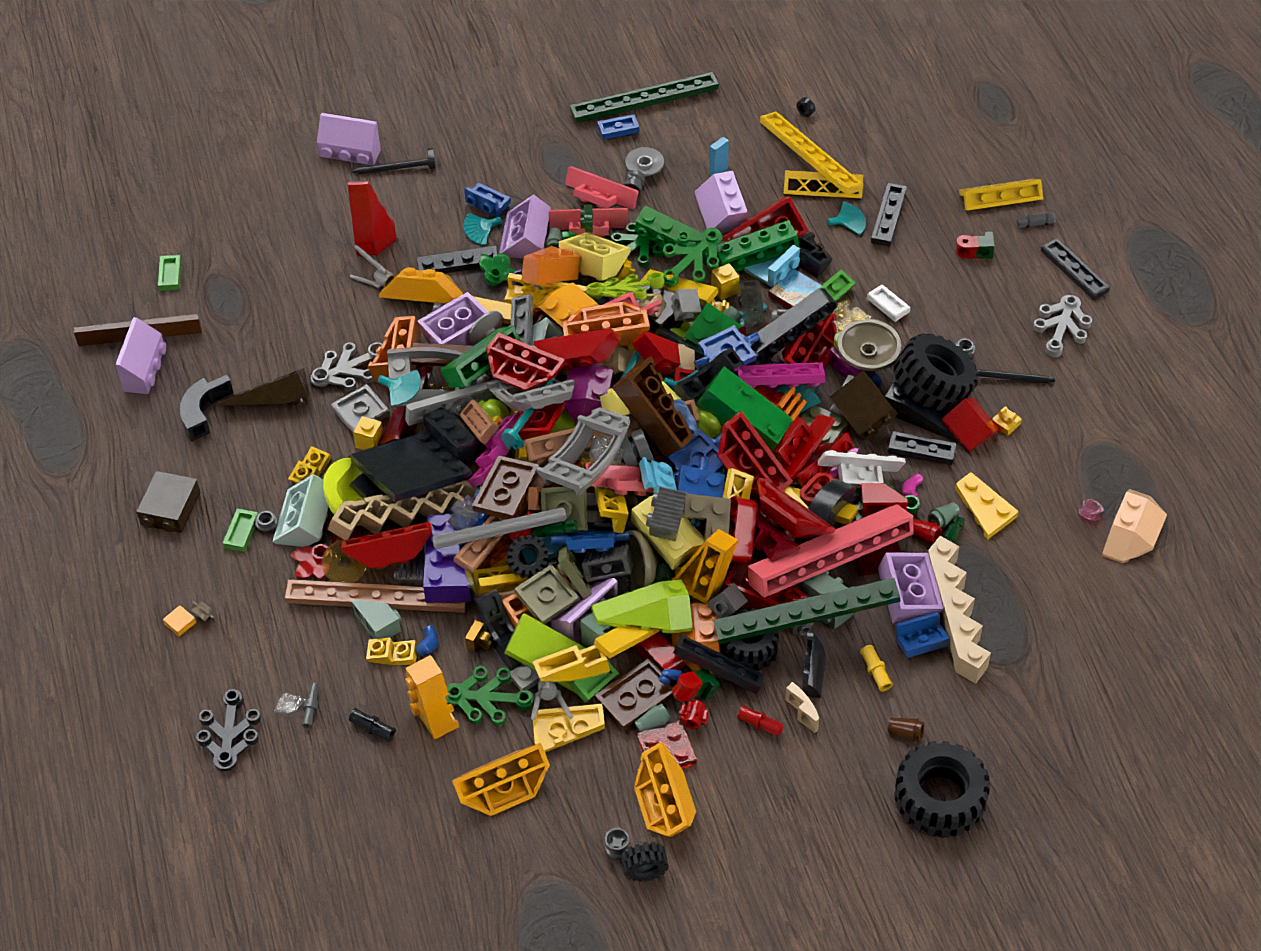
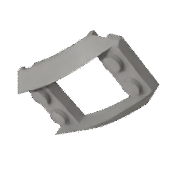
M436 347L388 349L389 378L395 379L410 373V359L438 358L455 360L463 353ZM476 379L467 387L477 385ZM420 389L416 396L399 406H406L413 402L452 391Z
M554 377L555 380L552 385L543 387L544 384L538 386L541 388L526 392L499 380L487 383V388L509 408L517 412H523L529 408L541 409L547 405L560 404L565 400H569L573 393L574 380L560 382Z
M603 408L592 410V414L587 417L579 415L577 417L578 423L571 436L548 459L549 463L545 467L535 469L537 474L548 486L555 482L573 489L578 497L604 474L614 460L629 428V417ZM594 430L613 436L607 449L589 469L573 465L583 453Z

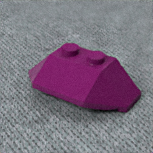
M592 364L590 367H574L568 371L567 380H574V388L571 398L564 401L566 404L564 408L574 421L575 426L578 423L577 417L579 415L587 417L592 414V410L602 408L600 396L608 394L607 389H610L613 367Z

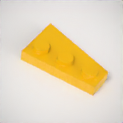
M972 472L956 483L955 490L965 506L971 510L975 522L981 526L987 540L1018 517V510Z
M602 704L568 707L573 716L572 719L568 718L563 708L538 710L536 719L533 720L535 744L541 743L544 752H548L605 729Z

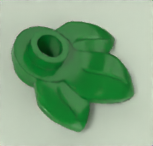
M499 253L494 258L487 254L481 255L479 265L485 272L486 283L491 286H497L503 281L508 282L509 273L516 271L509 268L510 259L506 254Z

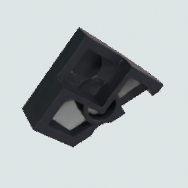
M810 232L801 237L799 242V266L817 278L827 269L833 258L824 250V246L821 243L817 244L815 242V234Z
M807 633V651L804 662L802 691L808 697L821 698L826 654L821 641L814 633Z

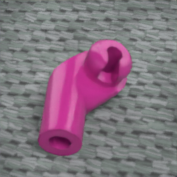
M915 474L902 484L903 496H918L915 489L924 482L921 474Z

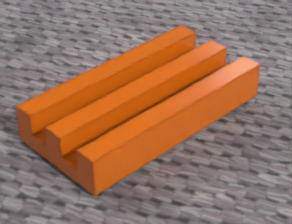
M795 387L789 388L776 405L779 409H782L789 398H792L784 410L788 415L794 405L797 404L789 415L793 419L792 422L807 403L805 399L802 401L799 399L802 396L799 392L797 394L794 393Z

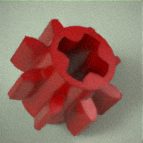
M690 700L688 705L682 704L679 719L683 720L682 724L686 728L696 730L700 727V724L706 726L709 710L705 709L704 703L698 700Z

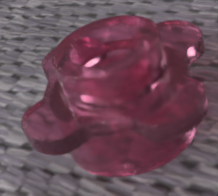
M1088 499L1083 502V507L1078 510V514L1081 517L1085 516L1092 522H1096L1099 520V514L1103 513L1104 507L1097 500Z

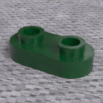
M584 205V209H580L581 229H585V233H593L592 205Z

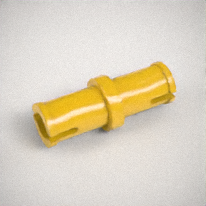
M867 645L863 647L860 653L868 666L867 671L869 675L873 676L879 691L882 692L890 689L893 683L890 681L885 671L886 666L883 661H880L874 646Z

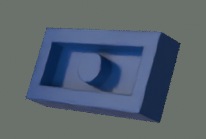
M634 114L598 121V129L602 140L639 133V125Z

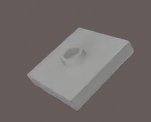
M367 384L331 404L334 412L352 433L362 416L380 421L390 415V410Z

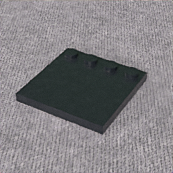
M420 432L417 435L351 454V462L394 502L469 480L472 477V470L428 432Z

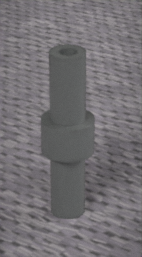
M316 683L310 684L308 698L304 701L303 710L305 713L302 723L304 728H311L314 713L317 712L319 685Z

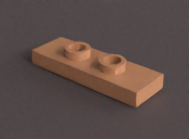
M474 399L470 401L459 415L483 444H486L499 429L491 417Z

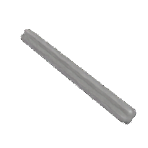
M561 507L433 536V545L435 549L565 521L567 519L566 511Z

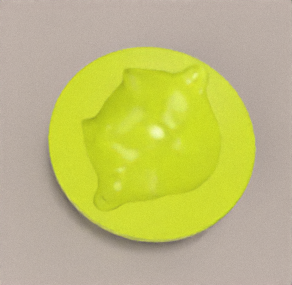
M343 458L334 462L327 469L323 478V491L326 502L334 515L343 502L363 500L349 486L354 479L362 474L351 462V458Z

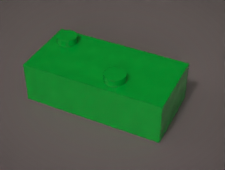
M725 366L711 381L696 404L700 410L714 415L721 426L738 412L742 411L771 451L778 445L793 420Z

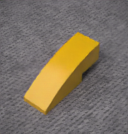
M576 645L533 661L540 681L547 682L579 680L610 671L606 655L595 645L580 651Z

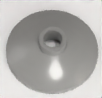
M641 147L632 150L626 156L625 164L629 171L638 170L644 176H651L663 168L664 158L659 151L653 148Z
M490 311L478 318L469 331L468 337L470 342L476 345L498 328H501L503 323L502 314L498 311Z

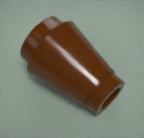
M890 718L888 732L913 742L915 740L921 741L924 733V722L919 721V718Z

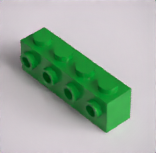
M647 206L643 207L635 221L636 233L664 246L671 243L675 247H694L700 243L688 242L680 244L677 240L679 231L686 230L689 234L702 232ZM685 235L680 236L681 239L687 238ZM708 248L702 253V262L705 266L709 257Z
M788 220L716 246L719 267L730 263L737 272L745 267L780 257L793 245L799 248L798 236Z
M514 326L498 328L443 367L441 372L449 387L466 388L474 379L483 376L486 373L485 371L491 368L486 347L498 332L521 341Z

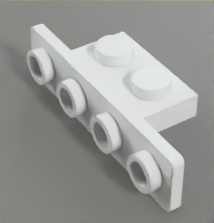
M834 450L824 452L818 459L819 466L838 467L839 480L856 488H861V483H883L882 471L898 472L906 463L905 458H897V456L862 455L855 452L838 453Z

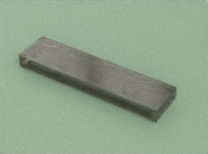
M759 280L739 281L746 337L766 326Z

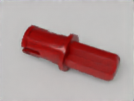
M743 705L737 715V719L755 726L756 730L762 729L775 736H780L783 732V723L766 716L764 712L759 713Z

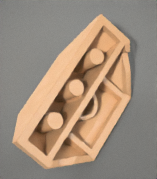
M1131 489L1126 492L1111 527L1102 557L1124 564L1129 559L1139 557L1153 550L1167 514L1151 496Z

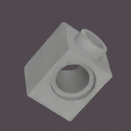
M678 289L672 296L675 321H694L701 312L697 289Z

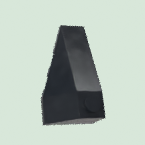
M898 381L893 383L885 398L898 413L895 416L896 418L960 443L942 421V418L949 412H936L932 408L927 409L923 407L921 403H916L910 395L907 396L904 393V389L900 388Z

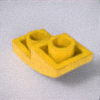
M311 446L302 462L298 461L288 479L299 483L312 474L319 477L331 460V455Z
M390 637L371 639L368 642L366 660L372 663L387 665H412L416 663V647L418 644L415 640L393 642Z

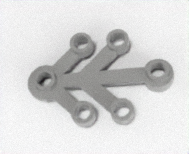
M1065 295L1061 298L1060 303L1052 306L1042 304L1039 308V315L1043 318H1048L1053 313L1063 311L1062 315L1048 320L1038 318L1034 321L1033 329L1036 332H1044L1047 328L1058 325L1053 339L1046 344L1045 352L1050 357L1056 358L1062 354L1063 344L1061 340L1066 327L1074 336L1075 342L1082 344L1086 341L1087 332L1079 329L1070 316L1073 314L1078 319L1079 326L1083 329L1091 327L1092 318L1089 315L1083 314L1080 310L1081 301L1074 295Z
M345 343L337 367L330 369L331 365L338 361L337 353L335 351H327L324 355L325 360L322 367L316 368L312 372V384L316 387H325L328 384L343 386L347 392L354 391L356 389L355 379L335 377L340 374L359 377L365 383H372L373 378L369 369L362 370L355 367L374 360L377 355L376 350L382 346V343H372L368 347V353L350 361V357L356 353V347L354 343Z

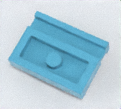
M645 457L642 458L639 466L644 489L653 488L655 493L659 492L660 486L677 490L672 467L664 462L658 463L652 460L650 463L647 462Z

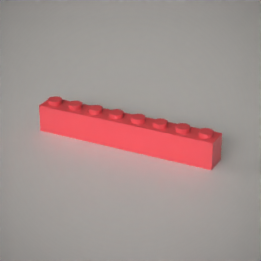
M896 504L838 528L834 533L821 535L798 545L800 550L773 562L766 558L749 565V585L765 598L914 534L913 515Z

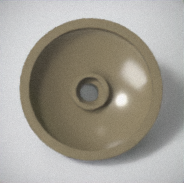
M862 319L854 321L842 329L838 337L837 347L840 356L849 365L861 370L876 371L889 367L898 359L901 352V340L898 333L888 324L873 319Z
M629 530V541H624V546L626 544L630 546L634 566L631 574L626 575L631 591L654 583L656 568L658 567V557L654 554L652 546L638 530Z

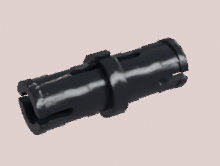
M354 708L349 715L348 720L364 728L368 734L373 733L387 742H390L395 736L396 729L381 722L375 715L370 716L358 710V708Z

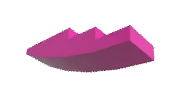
M520 412L507 416L498 425L499 429L484 444L487 449L475 460L480 469L468 480L472 487L484 483L498 455L503 457L507 455L509 450L503 442L501 435L505 429H512Z

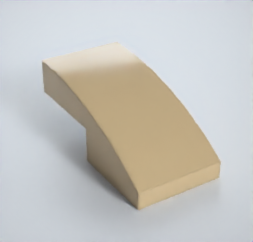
M792 682L786 687L785 700L798 709L797 720L816 733L819 727L818 713L808 696Z

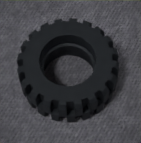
M923 333L910 338L899 354L893 367L895 379L898 380L900 388L904 389V393L907 396L910 395L916 403H921L923 407L927 409L932 408L936 412H950L965 398H968L978 384V370H976L975 363L971 361V357L965 354L960 346H956L953 344L954 342L946 340L940 335L934 336L931 333Z
M936 741L928 742L927 746H924V744L916 746L915 752L913 750L909 751L905 755V760L901 761L896 777L894 798L897 802L899 813L904 814L903 819L908 824H914V829L919 832L922 830L927 831V835L933 837L935 834H940L941 838H949V834L959 836L963 834L964 829L970 831L974 828L975 823H979L983 812H985L990 792L989 774L984 769L982 760L980 758L975 759V753L970 749L966 751L960 744L956 743V746L949 744L950 741H942L940 744H937ZM931 777H945L957 783L963 790L964 795L953 801H939L928 796L920 787V783Z

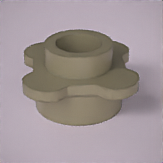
M195 601L192 602L195 606L191 611L204 622L209 617L214 618L210 614L212 609L202 601L199 604Z

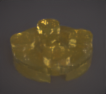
M342 540L329 545L322 559L323 572L332 582L355 583L360 580L366 570V565L342 551ZM341 557H345L346 560L350 559L351 563L348 564V568L344 569L343 566L338 565L341 562Z

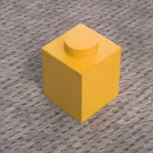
M730 263L712 270L711 286L717 287V295L721 300L739 293V275Z
M361 417L353 431L356 448L366 450L377 446L383 434L381 421Z

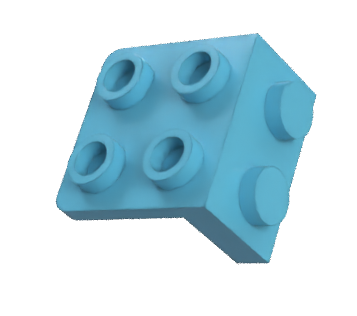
M793 245L782 256L757 265L745 267L744 271L773 287L780 280H783L789 271L799 266L800 249Z

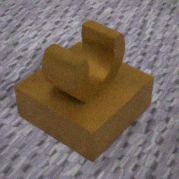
M476 620L465 637L467 651L476 653L479 646L486 650L491 646L492 641L489 640L491 634L485 632L484 623Z

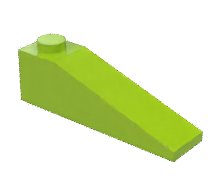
M682 579L661 581L591 605L597 625L621 628L633 625L641 626V630L646 631L650 627L662 629L663 633L692 631L693 628L689 594Z

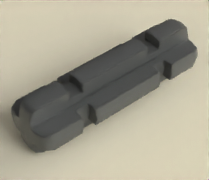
M1046 212L1045 215L1044 213L1027 215V217L1019 216L1016 223L1018 228H1026L1027 225L1032 227L1045 225V223L1053 224L1055 223L1056 216L1054 212Z

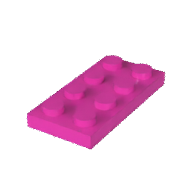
M822 362L744 365L738 370V377L752 388H755L756 385H765V387L773 388L777 387L778 384L796 387L799 384L806 383L809 386H818L820 383H825V372Z

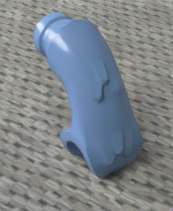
M681 399L674 400L673 403L676 411L681 412L692 435H696L698 425L686 403Z

